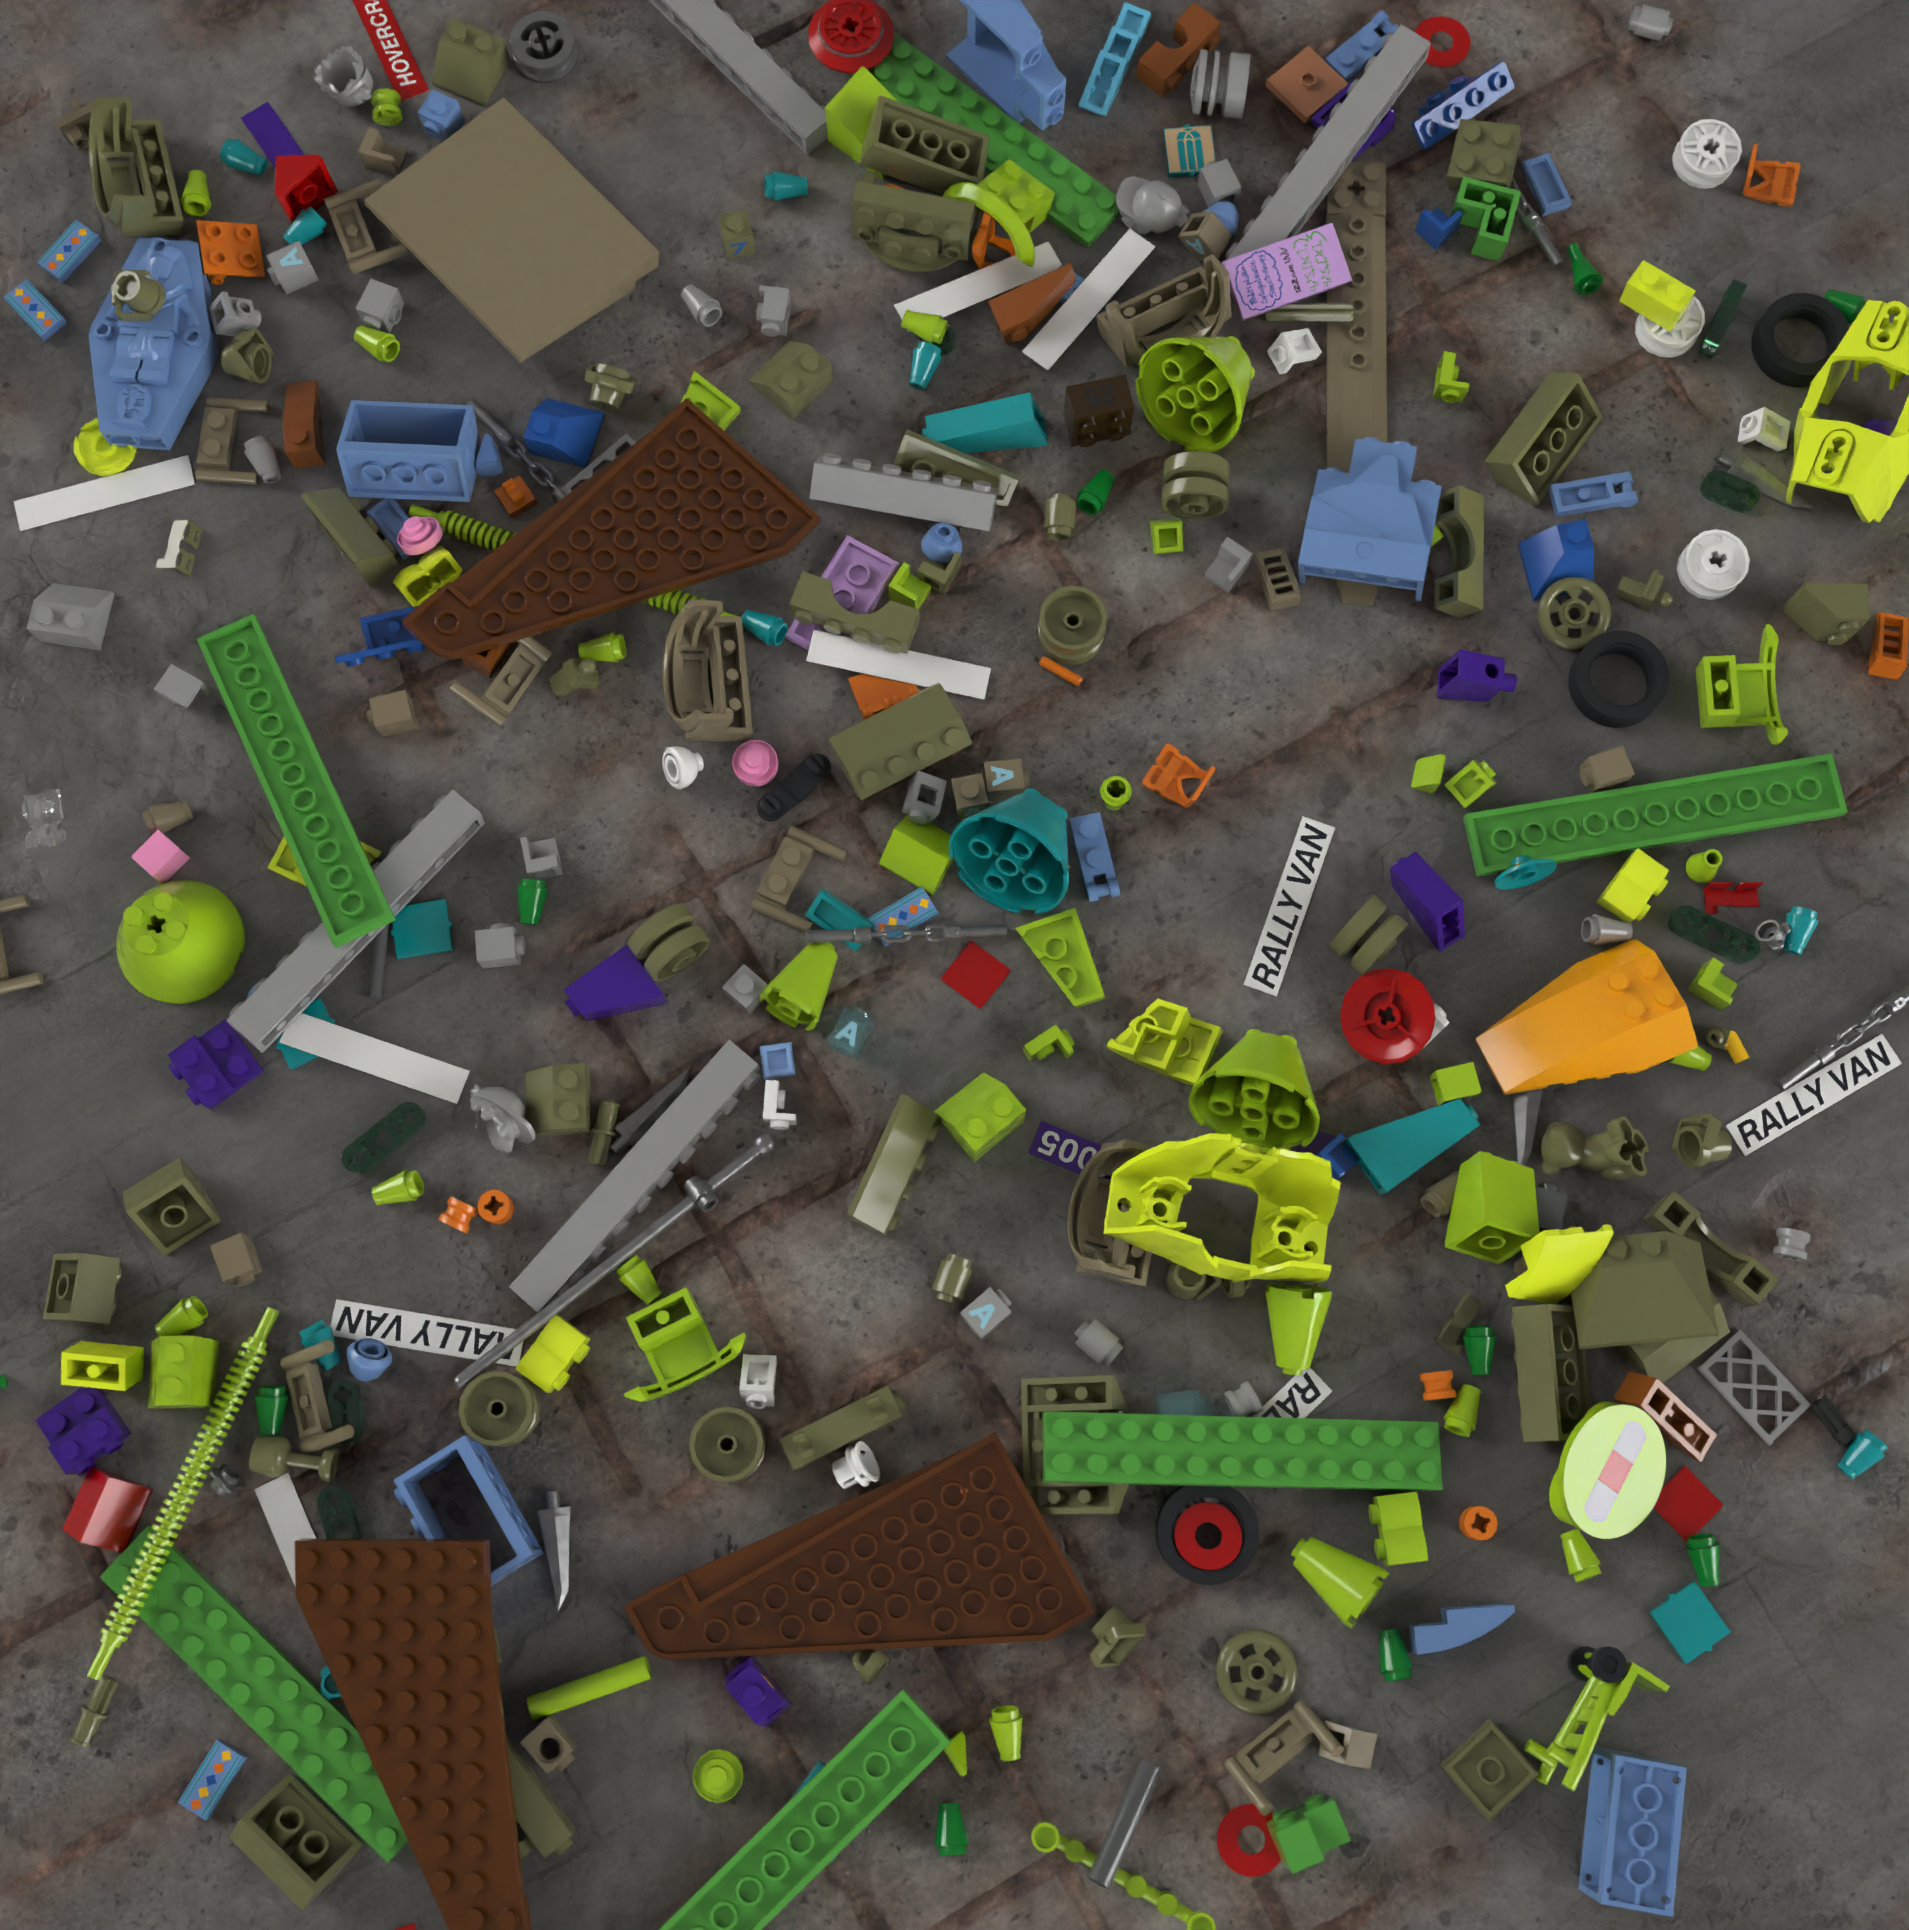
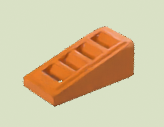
M1884 612L1877 613L1868 674L1894 680L1900 678L1907 667L1909 617ZM1884 626L1899 629V632L1886 630Z

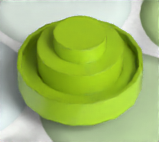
M722 1748L709 1750L695 1764L692 1775L694 1787L698 1794L707 1801L715 1803L728 1801L737 1794L743 1784V1764L739 1757L730 1750Z

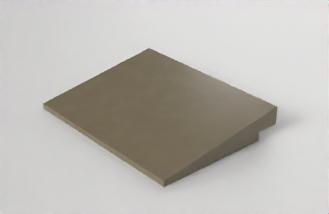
M504 97L364 200L365 205L520 363L633 291L638 279L658 267L659 251Z

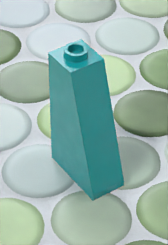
M1030 392L925 416L926 428L922 430L923 436L964 453L1048 445L1045 416Z
M1457 1099L1354 1134L1342 1144L1359 1161L1357 1165L1382 1196L1480 1126V1124L1476 1120L1478 1115L1474 1108L1468 1103L1464 1104L1461 1099Z

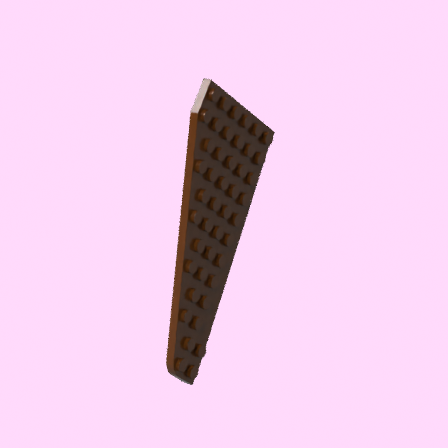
M686 398L650 433L452 583L448 582L424 600L402 621V624L434 655L449 660L461 659L786 556L820 524L821 517Z
M995 1431L958 1452L662 1583L623 1606L645 1648L654 1656L665 1660L1049 1641L1096 1613Z
M302 1538L296 1540L295 1590L297 1601L448 1929L532 1930L528 1896H524L492 1617L490 1539Z

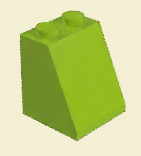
M863 66L825 107L828 142L859 164L863 141L879 95L897 101ZM866 168L870 172L876 173L877 177L882 180L887 176L886 174Z
M983 1072L934 1112L938 1114V1119L971 1160L975 1162L1024 1123L1026 1109L1004 1083Z
M1479 1151L1460 1165L1445 1238V1248L1500 1265L1520 1252L1521 1245L1540 1233L1534 1169L1515 1161L1494 1156L1489 1152Z
M194 1335L159 1336L151 1341L147 1409L216 1408V1404L213 1401L216 1399L219 1341Z

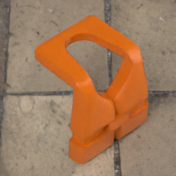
M1754 144L1748 162V173L1743 187V196L1768 204L1772 202L1778 203L1777 206H1792L1797 187L1795 184L1798 181L1801 164L1799 162L1786 161V163H1779L1780 161L1755 160L1758 144ZM1753 171L1764 179L1762 183L1749 187Z
M984 212L980 227L972 243V256L979 270L995 264L984 262L988 243L1008 252L1011 257L1016 255L1012 240L995 235V219L987 212Z
M1168 743L1165 744L1156 758V765L1151 766L1142 780V786L1152 792L1155 790L1161 797L1189 808L1197 800L1216 768L1211 766L1205 772L1186 755L1182 756L1178 749ZM1187 778L1202 780L1197 790L1188 799L1183 791L1181 780Z

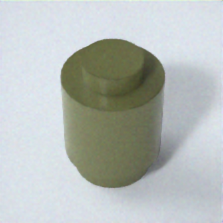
M1058 493L1046 500L1044 531L1047 532L1046 537L1049 540L1062 542L1071 539V534L1075 528L1076 502L1070 499L1069 495Z
M947 1253L946 1259L941 1260L932 1287V1291L937 1293L936 1299L952 1305L955 1304L956 1299L963 1301L973 1271L970 1269L972 1261Z

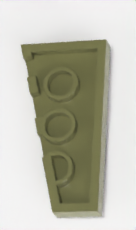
M906 429L893 465L901 467V471L913 473V470H925L930 472L931 476L943 478L944 475H953L960 477L961 482L971 484L977 480L989 482L991 487L998 488L995 505L1006 507L1020 477L1017 474Z

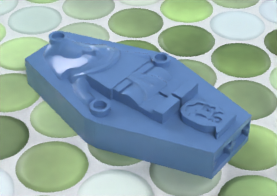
M152 237L151 239L138 238L121 270L149 271L150 276L160 281L164 286L166 293L165 303L162 309L152 316V321H120L117 318L115 306L111 304L110 289L93 320L89 331V345L99 430L110 446L112 444L120 447L130 445L134 448L170 451L218 359V338L208 309L213 303L210 280L203 272L198 242L188 239L180 241L165 240L160 237ZM124 303V306H122L123 313H135Z

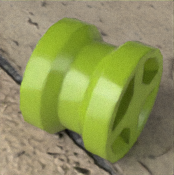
M387 88L375 90L371 94V103L375 107L372 111L373 120L382 126L399 124L402 121V111L399 108L401 105L400 94L395 90Z

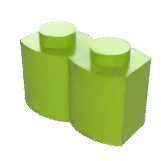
M1417 1492L1373 1497V1504H1369L1368 1510L1371 1524L1377 1525L1379 1538L1374 1539L1377 1559H1382L1384 1566L1428 1561L1427 1545Z

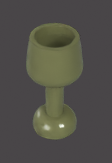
M257 1437L251 1449L249 1468L251 1471L274 1478L282 1476L288 1469V1466L318 1470L319 1477L323 1481L332 1482L339 1464V1449L329 1448L323 1452L322 1456L292 1452L291 1443L285 1437Z

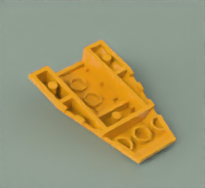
M1635 938L1577 962L1475 1038L1479 1050L1504 1095L1548 1088V1085L1560 1083L1564 1085L1577 1083L1578 1080L1590 1078H1609L1611 1075L1625 1072L1626 1075L1638 1073L1698 1047L1689 1011L1682 996L1655 951Z

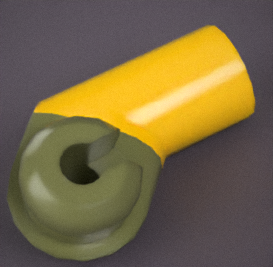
M1712 1027L1707 1030L1705 1034L1706 1042L1712 1047L1727 1050L1735 1064L1750 1058L1735 1031L1722 1027Z

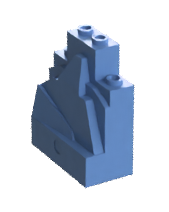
M959 0L967 8V38L947 53L946 58L999 109L1019 124L1024 119H1030L1043 131L1049 125L1058 123L1064 115L1066 77L1058 71L1042 42L1041 30L1021 0Z
M1374 437L1355 438L1349 473H1344L1343 470L1334 467L1326 468V470L1318 469L1298 561L1299 584L1305 585L1306 575L1415 590V601H1421L1442 486L1436 485L1429 480L1412 482L1417 452L1416 446H1411L1410 443L1404 441H1395L1393 443L1381 442Z

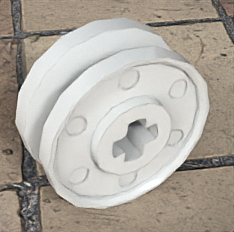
M1715 119L1697 121L1684 131L1680 141L1677 143L1672 156L1673 168L1679 178L1690 186L1699 189L1714 188L1722 184L1730 176L1733 168L1739 162L1742 153L1741 140L1736 131L1725 122Z
M1693 296L1687 311L1671 332L1639 314L1635 322V334L1640 345L1649 353L1658 357L1673 358L1684 354L1694 345L1705 324V312L1700 301Z
M1717 529L1703 531L1691 540L1679 556L1677 573L1680 582L1691 594L1702 599H1719L1731 593L1743 581L1749 570L1750 558L1747 548L1742 541L1730 532Z

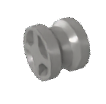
M1777 1228L1776 1237L1778 1238V1244L1773 1248V1256L1796 1262L1807 1261L1805 1246L1810 1242L1811 1235L1796 1229Z
M1248 1381L1242 1383L1240 1389L1236 1391L1228 1390L1223 1393L1233 1416L1246 1417L1250 1413L1258 1414L1263 1411L1261 1403Z

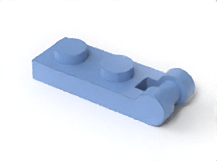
M1381 10L1374 16L1372 21L1327 56L1325 62L1345 81H1348L1366 66L1373 55L1378 56L1386 36L1390 32L1394 34L1399 26L1397 24L1393 25L1388 20L1389 16ZM1381 30L1385 35L1380 37L1376 32Z
M1631 472L1550 485L1548 492L1555 517L1619 506L1626 508L1637 504L1639 500L1637 492L1632 490L1631 484L1634 481ZM1614 487L1619 488L1620 493L1615 494Z
M1100 812L1069 818V825L1088 902L1098 901L1099 897L1107 895L1110 898L1120 896L1119 884L1115 875ZM1105 876L1106 883L1095 884L1094 878Z

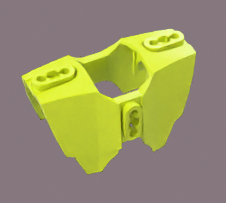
M1868 300L1836 350L1810 382L1807 397L1802 408H1799L1794 430V462L1786 494V503H1792L1796 483L1846 494L1849 496L1862 522L1870 523L1873 520L1880 523L1885 513L1890 509L1906 477L1909 475V394L1896 427L1890 436L1850 422L1813 418L1818 404L1828 405L1852 360H1855L1853 382L1858 383L1860 370L1873 363L1880 364L1890 375L1889 390H1894L1905 374L1909 376V307L1899 301L1885 303L1883 301ZM1890 315H1897L1894 317L1893 323H1890Z
M1209 1133L1186 1141H1167L1142 1152L1113 1171L1109 1186L1106 1217L1104 1219V1234L1169 1259L1200 1275L1207 1274L1233 1280V1282L1264 1279L1322 1283L1329 1278L1331 1272V1265L1324 1264L1328 1225L1338 1202L1341 1182L1332 1178L1331 1162L1315 1156L1312 1153L1293 1152L1281 1148L1276 1149L1275 1147L1262 1154L1263 1149L1260 1146L1241 1143V1139L1233 1137L1232 1134ZM1189 1179H1215L1245 1186L1257 1193L1258 1203L1251 1238L1250 1265L1216 1256L1211 1257L1205 1249L1202 1239L1180 1232L1187 1226V1222H1177L1183 1196L1192 1189V1185H1188ZM1117 1203H1123L1129 1210L1126 1212L1120 1211ZM1304 1245L1308 1246L1311 1251H1305Z

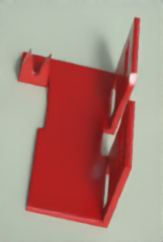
M1710 882L1703 888L1705 913L1717 914L1719 912L1717 910L1718 906L1759 907L1757 889L1764 882H1740L1735 887V890L1726 891V889L1732 886L1733 882Z

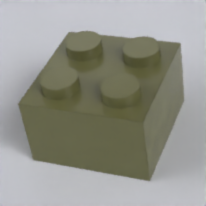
M1460 119L1447 174L1449 190L1458 191L1463 176L1510 188L1521 143L1520 125Z

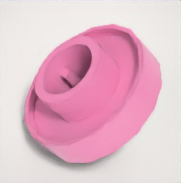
M414 516L404 522L397 536V543L405 554H424L431 551L441 540L443 529L435 518Z
M761 740L744 742L736 749L732 759L736 777L740 782L748 786L758 787L766 785L773 780L778 772L779 762L776 751L770 744Z

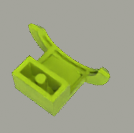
M1010 159L977 185L960 182L950 186L944 192L942 197L975 203V206L990 214L1000 223L1011 238L1016 258L1029 267L1034 266L1035 251L1030 232L1047 219V212L1050 210L1055 192Z
M1766 624L1763 630L1759 663L1736 664L1735 655L1702 657L1695 669L1700 728L1764 725L1767 737L1773 745L1780 744L1788 735V730L1784 727L1780 718L1776 695L1775 663L1779 639L1770 624Z
M686 1287L626 1317V1320L639 1348L644 1351L658 1383L645 1387L638 1386L624 1393V1396L639 1402L650 1401L673 1393L706 1377L729 1363L741 1352L746 1340L745 1333L729 1340L728 1345L719 1351L693 1295Z

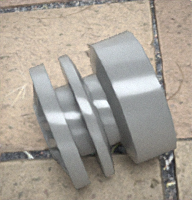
M1200 49L1195 66H1193L1190 88L1192 114H1200L1201 104L1204 101L1207 102L1206 116L1212 115L1215 103H1221L1222 118L1242 119L1249 77L1250 54L1231 52L1227 65L1223 66L1220 65L1219 51L1215 50L1212 64H1207L1208 50Z

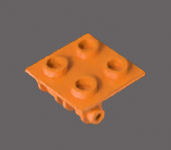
M196 220L203 272L211 280L212 284H222L226 276L265 278L257 224Z
M864 673L848 678L863 720L920 692L915 684Z

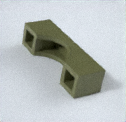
M1457 485L1440 494L1435 523L1443 530L1449 541L1452 562L1446 576L1435 579L1434 609L1457 618H1462L1483 610L1484 495Z
M804 571L801 573L790 601L791 615L797 621L807 625L812 623L821 625L825 630L833 634H841L842 632L851 635L853 639L863 644L872 642L881 645L884 650L894 654L899 652L908 654L920 622L918 609L891 600L873 613L856 614L850 612L836 601L833 595L831 580Z
M1675 1191L1661 1196L1642 1219L1656 1232L1668 1231L1700 1242L1707 1275L1745 1307L1760 1304L1779 1280L1754 1257L1736 1251L1716 1237L1703 1223L1700 1212Z

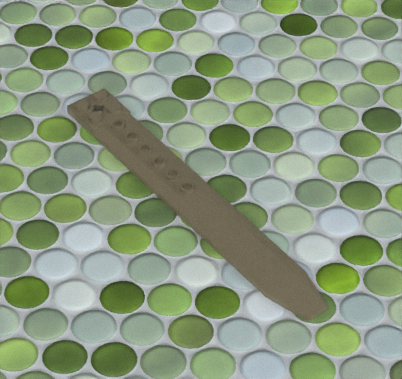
M1351 161L1325 196V225L1333 222L1352 281L1347 284L1327 290L1326 303H1353L1355 307L1354 319L1352 321H1326V468H1339L1344 473H1349L1355 438L1374 437L1381 442L1387 443L1386 162ZM1356 186L1359 187L1362 191H1360L1359 195L1356 196L1354 195L1353 191L1348 190V188ZM1335 579L1342 605H1373L1378 585Z

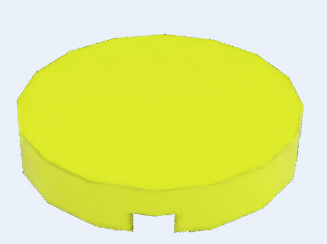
M98 418L86 423L81 428L82 432L78 437H75L73 442L74 454L80 465L91 474L102 477L111 476L125 470L133 461L137 451L136 448L130 445L120 447L112 444L110 446L99 430Z

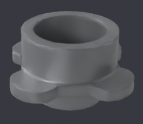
M1765 920L1756 929L1754 945L1758 949L1766 947L1771 948L1773 951H1779L1784 947L1785 936L1790 933L1791 927L1785 922L1779 924L1776 920Z
M221 1464L218 1469L213 1467L210 1470L211 1478L209 1479V1484L221 1496L229 1497L236 1489L243 1490L246 1486L245 1482L241 1479L240 1472L230 1465Z

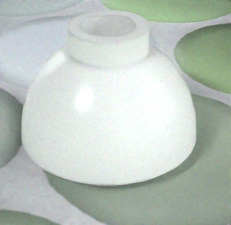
M680 746L667 747L662 757L663 771L668 782L679 790L689 786L697 777L698 771H702L704 767L703 759L699 753H692L689 749Z

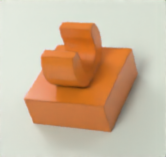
M520 475L514 479L510 478L502 483L501 487L494 490L495 495L511 519L538 504Z

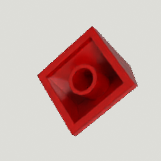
M319 155L276 156L275 196L290 224L293 223L302 209L306 210L311 206L317 211L325 204V198L333 196L338 192L323 158Z
M92 1467L86 1474L62 1530L81 1543L123 1553L131 1542L153 1488L99 1467Z

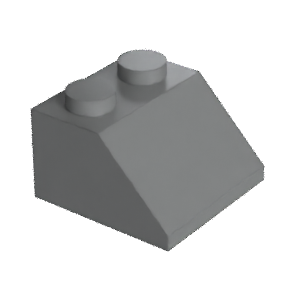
M52 583L33 600L26 629L43 643L101 651L114 593L113 591Z

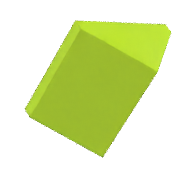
M907 815L894 828L879 861V865L916 887H923L925 892L933 896L955 860L954 857L950 858L949 855L951 834L930 822L926 824L913 823L909 820V815Z

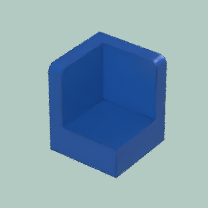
M1436 207L1432 212L1426 209L1420 215L1415 232L1437 250L1456 233L1463 213L1458 210L1451 217H1448L1439 207Z
M1342 1132L1316 1155L1331 1162L1332 1178L1339 1180L1359 1162L1341 1143L1346 1138Z

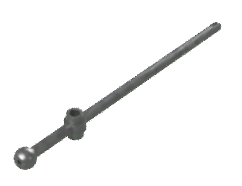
M768 1131L758 1133L754 1137L753 1146L708 1181L702 1180L699 1176L690 1178L684 1185V1189L687 1192L685 1199L458 1374L454 1379L455 1385L459 1388L465 1387L694 1207L701 1208L703 1212L712 1210L719 1201L715 1196L717 1189L761 1155L770 1156L775 1153L778 1143L772 1134Z

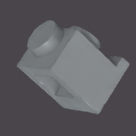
M760 285L759 295L761 303L757 305L756 318L757 321H761V333L769 337L787 336L791 309L790 290L788 288Z
M222 291L208 308L215 333L219 335L235 337L243 330L248 331L252 328H258L261 323V313L259 310L254 309L252 300L228 296V292Z
M918 770L907 783L908 789L902 813L909 815V820L913 823H931L940 813L947 781Z

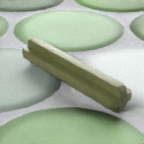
M1291 303L1265 313L1267 321H1352L1354 319L1355 307L1353 303Z

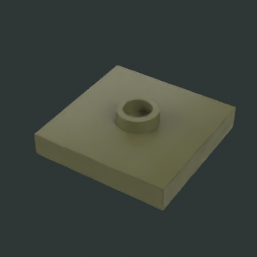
M1487 1719L1439 1765L1489 1822L1539 1775L1491 1719Z

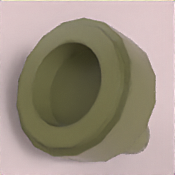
M1224 1279L1221 1284L1225 1295L1233 1299L1242 1297L1244 1292L1252 1286L1254 1279L1239 1282Z
M880 1649L876 1652L874 1650H858L853 1656L852 1663L860 1672L858 1677L869 1685L874 1683L888 1665L889 1656ZM863 1657H869V1659L864 1665L861 1662V1659Z

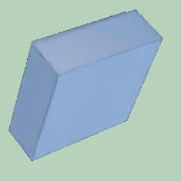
M792 1042L760 1046L764 1080L796 1075Z

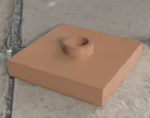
M1307 46L1269 77L1265 86L1306 124L1349 83L1310 46Z

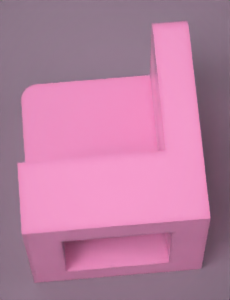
M159 830L132 855V859L161 884L166 883L190 859L186 853Z

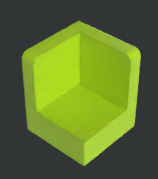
M905 562L888 586L889 600L918 610L931 591V585L910 574V565Z
M1713 957L1702 965L1687 990L1721 1011L1731 1004L1733 999L1730 996L1737 987V983L1720 973L1724 964Z
M1474 1062L1439 1069L1429 1076L1437 1106L1481 1093Z

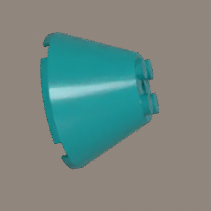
M1029 788L1024 793L1010 797L964 819L954 829L949 840L950 858L954 857L959 867L957 874L974 893L1001 909L1014 913H1020L1021 909L1035 910V914L1052 910L1062 901L1069 886L1066 823L1068 814L1063 807L1057 806L1054 802L1042 796L1037 790Z

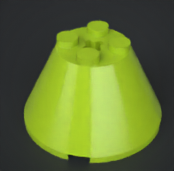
M1233 336L1227 338L1180 337L1167 338L1151 346L1139 361L1140 371L1139 377L1136 379L1138 400L1148 421L1168 442L1176 441L1185 446V451L1212 453L1226 446L1234 438L1240 427L1250 382L1255 375L1254 368L1251 366L1248 355L1241 347L1240 341Z
M194 880L170 881L151 888L135 900L130 907L126 908L117 934V958L124 976L142 994L169 1004L191 1003L212 995L233 976L240 954L244 951L245 930L237 908L218 889Z
M1257 1029L1248 1030L1239 1042L1194 1083L1188 1103L1190 1112L1200 1126L1206 1124L1215 1131V1134H1232L1233 1137L1241 1139V1143L1260 1146L1263 1149L1262 1154L1267 1153L1272 1147L1290 1151L1291 1147L1300 1144L1305 1147L1310 1144L1317 1135L1320 1117L1301 1053L1296 1047L1297 1041L1295 1038L1289 1035L1279 1036L1264 1033Z

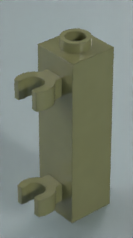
M885 1386L779 1439L792 1469L796 1471L902 1418L903 1415L900 1410L906 1408L898 1390L891 1392L889 1386Z
M506 1734L515 1817L518 1824L527 1834V1837L519 1843L520 1860L535 1848L538 1849L544 1859L552 1852L558 1857L574 1843L570 1837L578 1830Z

